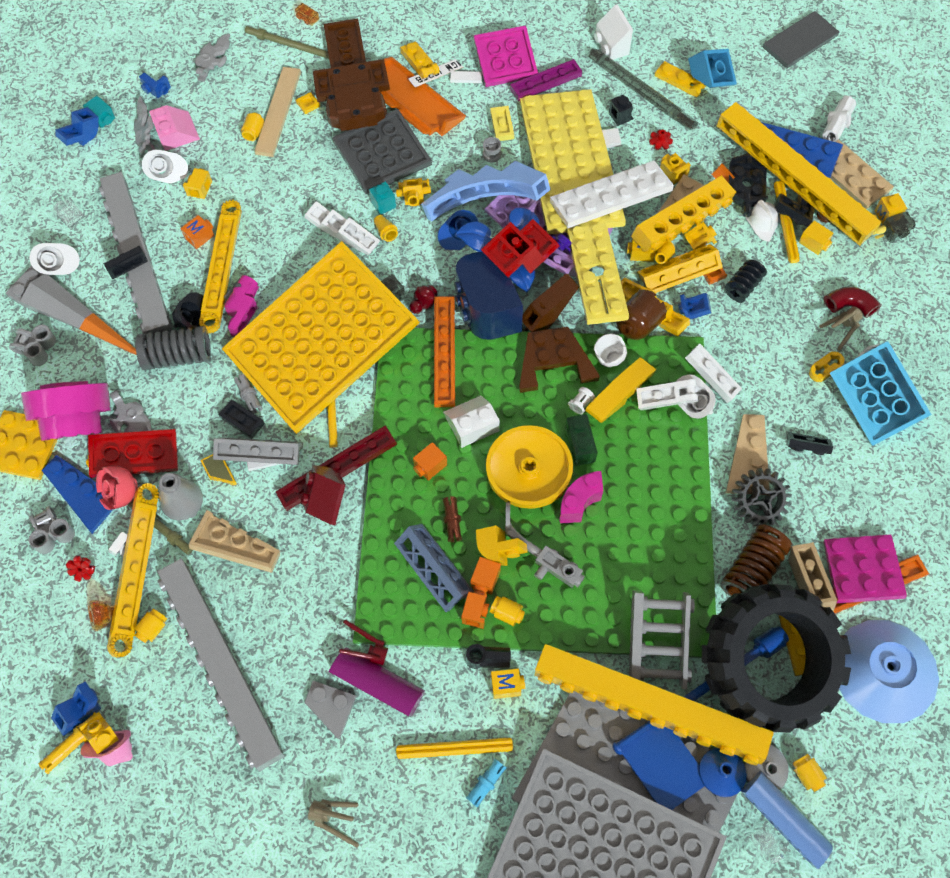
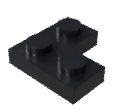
M780 193L775 203L777 211L782 215L793 218L797 224L808 227L813 221L814 207L800 195L793 201Z

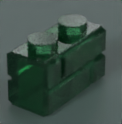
M583 414L566 418L565 429L575 466L596 462L598 452L588 415Z

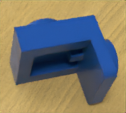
M145 72L139 76L143 91L147 94L151 93L156 98L167 94L171 88L166 76H162L157 81Z
M707 293L686 298L684 294L680 295L679 310L687 318L694 319L712 313Z

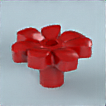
M663 129L658 130L657 133L652 132L650 135L652 139L649 140L650 145H655L654 148L657 150L661 147L666 150L673 143V139L670 138L671 133Z
M75 556L73 561L68 560L66 563L68 575H75L74 580L78 582L82 580V577L85 580L91 579L92 574L95 572V566L90 565L91 561L88 558H81L80 556Z

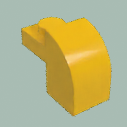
M496 525L476 530L479 552L485 558L500 563L501 566L508 565L507 558H517L520 554L528 553L525 542L519 538L506 540L505 531Z

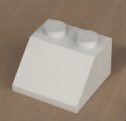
M618 4L614 5L596 24V32L594 33L596 43H600L603 55H607L610 61L629 55L633 33L631 25Z
M482 396L443 412L461 448L499 431L500 420L490 402Z

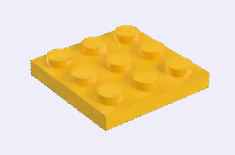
M4 410L0 417V472L41 480L44 474L42 470L48 464L58 439L41 441L37 420L26 421L25 414Z

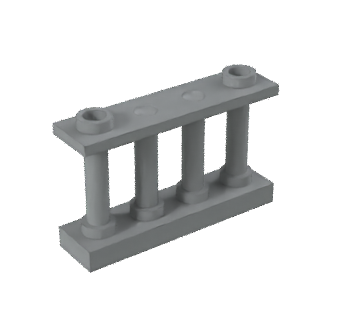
M632 590L629 655L630 677L638 680H644V678L679 679L681 688L687 689V682H691L692 679L691 668H688L690 613H694L695 608L694 599H691L689 593L683 592V601L659 600L644 597L642 590ZM647 608L682 610V624L647 622L643 620V610L647 611ZM646 631L681 633V647L646 645L642 643V634H646ZM645 655L680 656V670L647 669L641 666V657H645Z

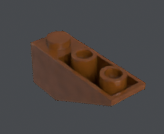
M569 274L563 275L529 305L523 314L522 322L531 332L550 329L579 289V285Z

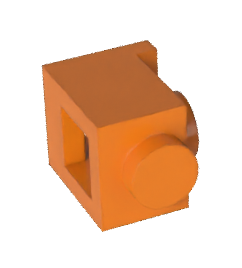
M481 591L468 592L461 617L462 624L484 629L485 619L482 617L486 618L489 610V604H486V593Z

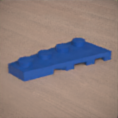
M58 455L42 470L92 534L113 511L105 509L99 499H103L101 492L97 493L96 482Z

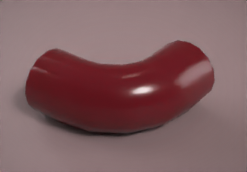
M857 287L836 289L825 295L823 299L824 304L833 313L838 312L844 307L851 306L860 309L865 318L876 313L882 306L873 295Z

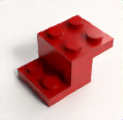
M532 219L521 230L510 222L481 250L509 277L521 265L531 274L560 246Z

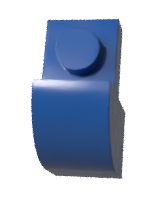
M88 107L71 112V125L55 129V136L66 146L77 142L84 146L95 138L99 127V117Z
M85 681L77 685L73 698L55 706L51 719L63 736L73 732L76 726L85 722L94 712L98 713L101 707L97 702L96 692Z

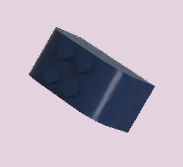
M483 252L467 254L460 258L456 264V282H454L456 290L455 302L457 307H461L462 319L464 322L467 321L471 332L475 336L487 340L522 332L523 304L510 276L507 277Z

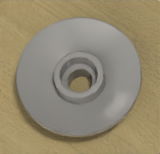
M770 745L767 758L762 764L751 765L744 761L748 783L759 771H762L779 790L785 785L789 772L788 763L783 753L776 747ZM769 765L772 767L771 773L768 771Z

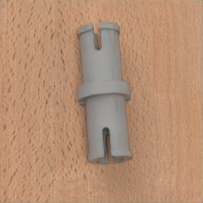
M244 374L238 375L240 381L238 377H235L234 382L241 392L240 397L243 401L245 400L249 411L253 414L257 413L256 408L261 411L263 408L256 397L257 392L251 387L247 377Z

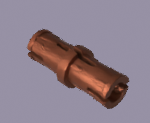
M450 496V505L448 497H445L443 499L445 510L444 523L447 524L448 541L455 542V533L456 541L459 542L462 540L459 525L461 516L458 514L457 498Z

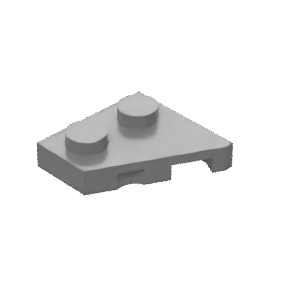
M313 681L304 703L337 739H341L357 696Z

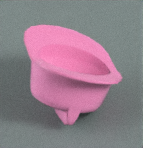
M114 731L119 740L99 754L95 752L87 741L82 746L80 754L85 758H98L107 766L130 761L133 758L131 752L132 744L129 739L131 731Z

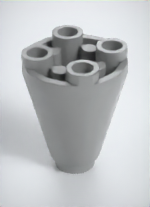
M173 473L164 474L160 478L159 499L163 513L170 519L177 521L195 517L203 503V494L199 486Z

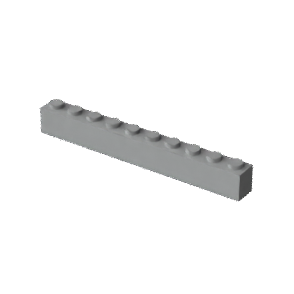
M118 172L100 178L102 186L99 187L102 197L106 198L103 204L106 211L110 212V215L107 217L111 227L115 228L112 234L115 241L119 242V245L116 246L119 255L140 245L148 262L129 271V276H126L128 286L133 288V291L130 292L132 300L138 305L135 308L136 314L143 322L140 324L143 335L148 333L155 335L156 332H161L162 334L164 331L171 332L173 330L123 173Z
M181 558L157 571L161 578L157 580L163 592L167 591L170 596L167 598L171 609H176L179 614L176 617L177 622L182 629L186 628L189 634L185 636L191 648L195 647L198 652L195 655L197 662L201 668L205 666L208 672L205 675L210 687L215 686L218 692L215 694L220 707L225 706L228 712L225 715L230 727L235 726L238 732L235 735L241 748L245 746L248 752L245 758L251 769L255 767L260 772L284 758L285 756L186 563Z

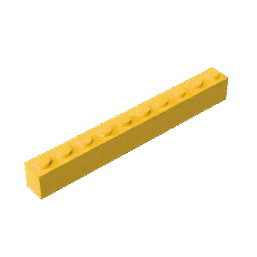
M735 102L720 115L717 127L859 246L875 233L881 224V221L875 215L871 214L859 202L848 195L845 190H842L830 178L826 177L816 166L809 163L801 154L797 153L788 143L784 142L772 130H769L757 118L752 116L744 107Z
M547 644L544 645L535 668V676L538 677L539 681L545 684H551V682L560 686V689L568 693H573V691L580 693L584 699L591 702L596 700L603 702L605 707L611 710L618 711L620 709L626 711L628 716L638 720L641 718L646 719L654 727L661 729L664 727L669 728L677 736L687 738V736L697 739L696 742L706 747L715 746L720 748L719 751L729 756L738 755L743 757V761L748 764L758 765L766 760L774 734L773 731L755 726L742 719Z

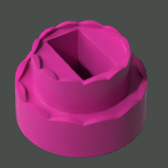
M88 381L51 383L40 385V390L21 393L26 421L37 420L41 441L60 439L64 436L74 437L78 434L102 433L100 412L111 411L108 383L88 384Z

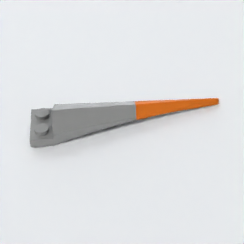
M32 265L5 293L7 297L28 309L61 321L136 355V349L53 278L39 273Z

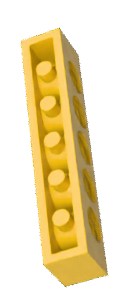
M721 175L638 224L631 237L645 253L651 250L656 251L664 242L673 241L681 232L683 234L686 233L692 225H699L707 216H714L720 208H727L733 202L732 198L736 191Z

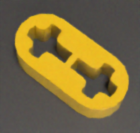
M834 351L822 357L811 366L809 370L810 378L816 382L825 381L831 376L830 372L844 364L843 355ZM831 359H832V360H835V359L838 360L837 363H833L832 365H829ZM822 368L825 369L822 374L817 375L815 373L816 370L819 371Z

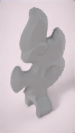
M229 33L220 36L214 46L209 42L200 50V54L195 58V64L199 66L196 70V74L200 75L198 81L205 82L208 72L213 70L214 66L221 68L226 63L227 57L224 54L230 46ZM224 55L219 59L216 58V56Z
M140 96L137 102L138 118L134 121V132L139 152L143 154L145 150L149 152L155 150V148L150 143V131L153 129V121L151 116H148L147 106Z
M117 390L109 394L117 407L114 411L117 418L110 419L111 427L116 433H121V426L123 424L128 425L124 432L151 431L150 420L144 414L140 403L130 402L125 404Z

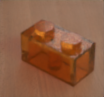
M304 3L295 8L296 17L299 20L302 19L305 24L313 26L319 21L318 12Z

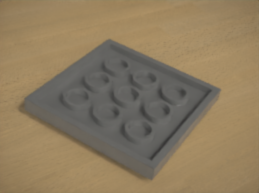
M398 109L387 113L386 117L378 122V125L348 130L332 137L333 143L365 195L369 193L370 188L385 181L389 185L432 165L431 158Z

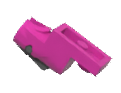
M242 275L224 296L226 300L225 310L227 315L232 316L228 323V329L232 337H235L247 326L258 308L254 298L259 288L257 286L258 283L246 275Z

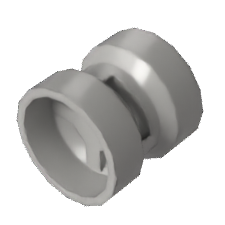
M488 137L483 141V158L488 162H497L501 158V141L496 137Z

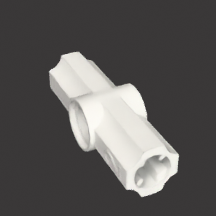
M844 96L839 101L836 109L829 112L828 124L822 134L823 139L836 142L839 140L844 128L850 127L851 114L856 106V100L851 98V96Z

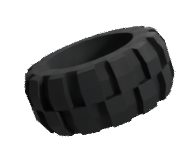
M781 584L748 587L744 592L734 593L721 604L722 611L718 615H712L705 630L706 633L710 634L708 644L702 645V663H707L709 674L705 675V679L711 693L718 695L720 698V706L731 716L760 728L784 733H791L795 728L805 730L822 720V712L831 713L842 698L837 692L841 685H848L851 668L845 667V654H851L847 635L839 634L837 628L842 624L830 607H822L820 598L805 589H795L791 585ZM775 613L787 619L799 632L804 644L806 660L804 673L798 684L785 696L775 700H767L753 687L748 678L744 664V650L753 628L765 617Z

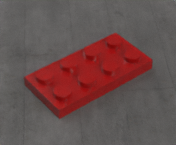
M176 429L88 435L90 478L97 477L98 471L108 466L123 467L132 475L178 471Z

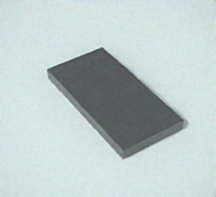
M814 11L763 43V48L788 69L837 37L840 31Z

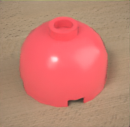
M108 466L98 471L96 489L97 493H102L103 499L99 500L105 509H118L127 506L133 500L138 484L127 469L120 466Z

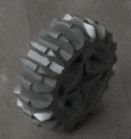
M757 468L756 473L753 470H749L748 476L742 474L741 479L743 482H735L740 488L732 489L733 493H737V497H733L731 500L738 502L733 508L734 510L741 509L738 516L742 518L746 515V523L752 521L753 526H758L759 523L775 525V519L778 521L783 519L780 513H788L784 506H791V502L786 501V498L792 497V494L785 492L790 486L782 485L785 482L784 477L777 480L778 472L771 474V469H765L763 473L762 468ZM759 479L768 481L773 485L774 489L766 490L763 484L759 483ZM752 484V495L746 499L747 490ZM759 493L768 494L765 496V499H763L764 502L754 501L758 499V496H760ZM777 496L776 505L772 509L771 501ZM758 505L765 515L755 514L750 510L749 506Z

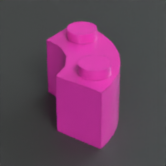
M601 471L585 474L570 485L562 500L560 523L581 522L586 507L594 502L601 501L603 495Z

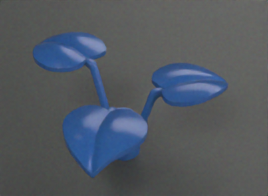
M515 208L509 214V222L513 223L519 230L523 229L532 219L540 225L539 218L531 210ZM470 222L463 225L455 235L470 248L478 252H482L481 249L492 240L490 238L491 230L480 222ZM521 265L510 275V278L519 288L528 292L535 278V270L530 274Z

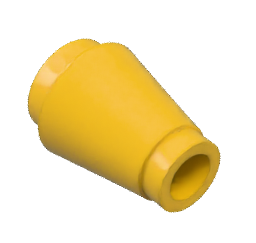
M383 215L375 217L374 223L381 239L387 242L395 240L398 236L397 227Z
M666 241L656 250L655 260L657 263L664 264L675 254L673 243Z

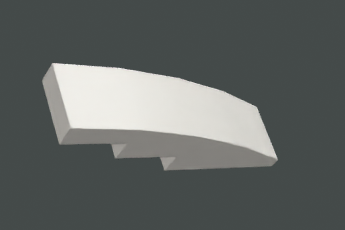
M317 201L304 216L305 219L324 232L368 256L380 242L378 238L351 218L345 219L333 209L330 212Z

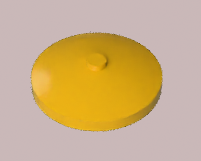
M527 425L512 428L494 441L487 454L486 474L491 488L502 500L510 502L511 505L516 507L533 509L553 503L564 494L572 478L573 459L568 446L557 434L543 427Z

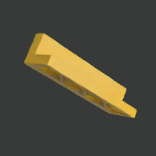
M708 244L668 259L664 264L658 263L639 270L637 273L639 278L643 280L644 286L657 293L723 267L718 249Z

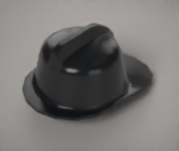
M191 292L177 304L172 313L175 323L173 325L174 328L179 327L186 331L187 328L194 330L195 327L200 326L199 319L204 297L202 294Z

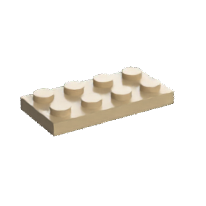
M840 140L836 141L843 144V148L830 179L867 209L889 193L894 186Z

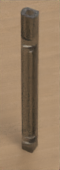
M592 48L588 57L594 60L596 64L689 130L697 127L699 122L686 114L680 107L609 56Z

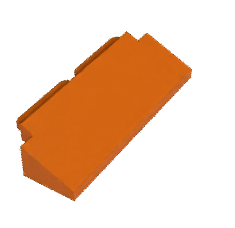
M393 57L384 59L390 90L381 92L385 103L391 108L398 109L404 119L421 133L431 136L434 132H437L443 136L465 119V114L426 83L414 87L408 78L416 75Z

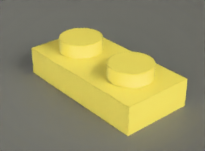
M509 106L490 108L495 137L500 141L514 139Z

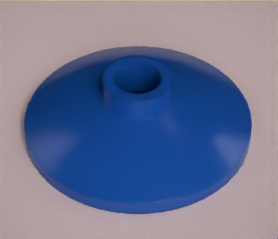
M714 748L708 751L700 761L699 774L701 781L711 793L717 796H734L743 789L746 783L747 774L744 763L738 755L729 756L719 751L720 748ZM723 766L729 770V774L723 772Z

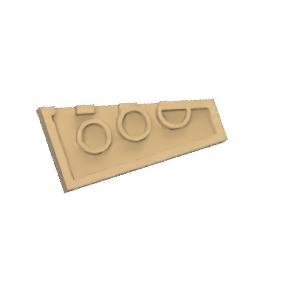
M206 510L189 542V549L270 573L273 572L280 557V550L258 538L254 539L247 535L246 531L229 525L228 521L213 516V513Z

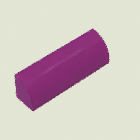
M339 653L328 671L407 716H413L425 693L424 689L365 658Z

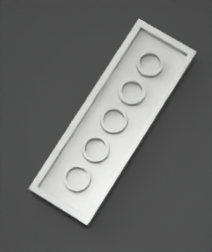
M655 160L551 196L550 203L566 227L571 228L671 192L674 185Z

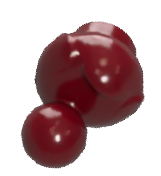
M432 285L417 287L414 291V301L409 305L410 312L419 314L423 309L431 308L434 305V297L438 296L437 290Z

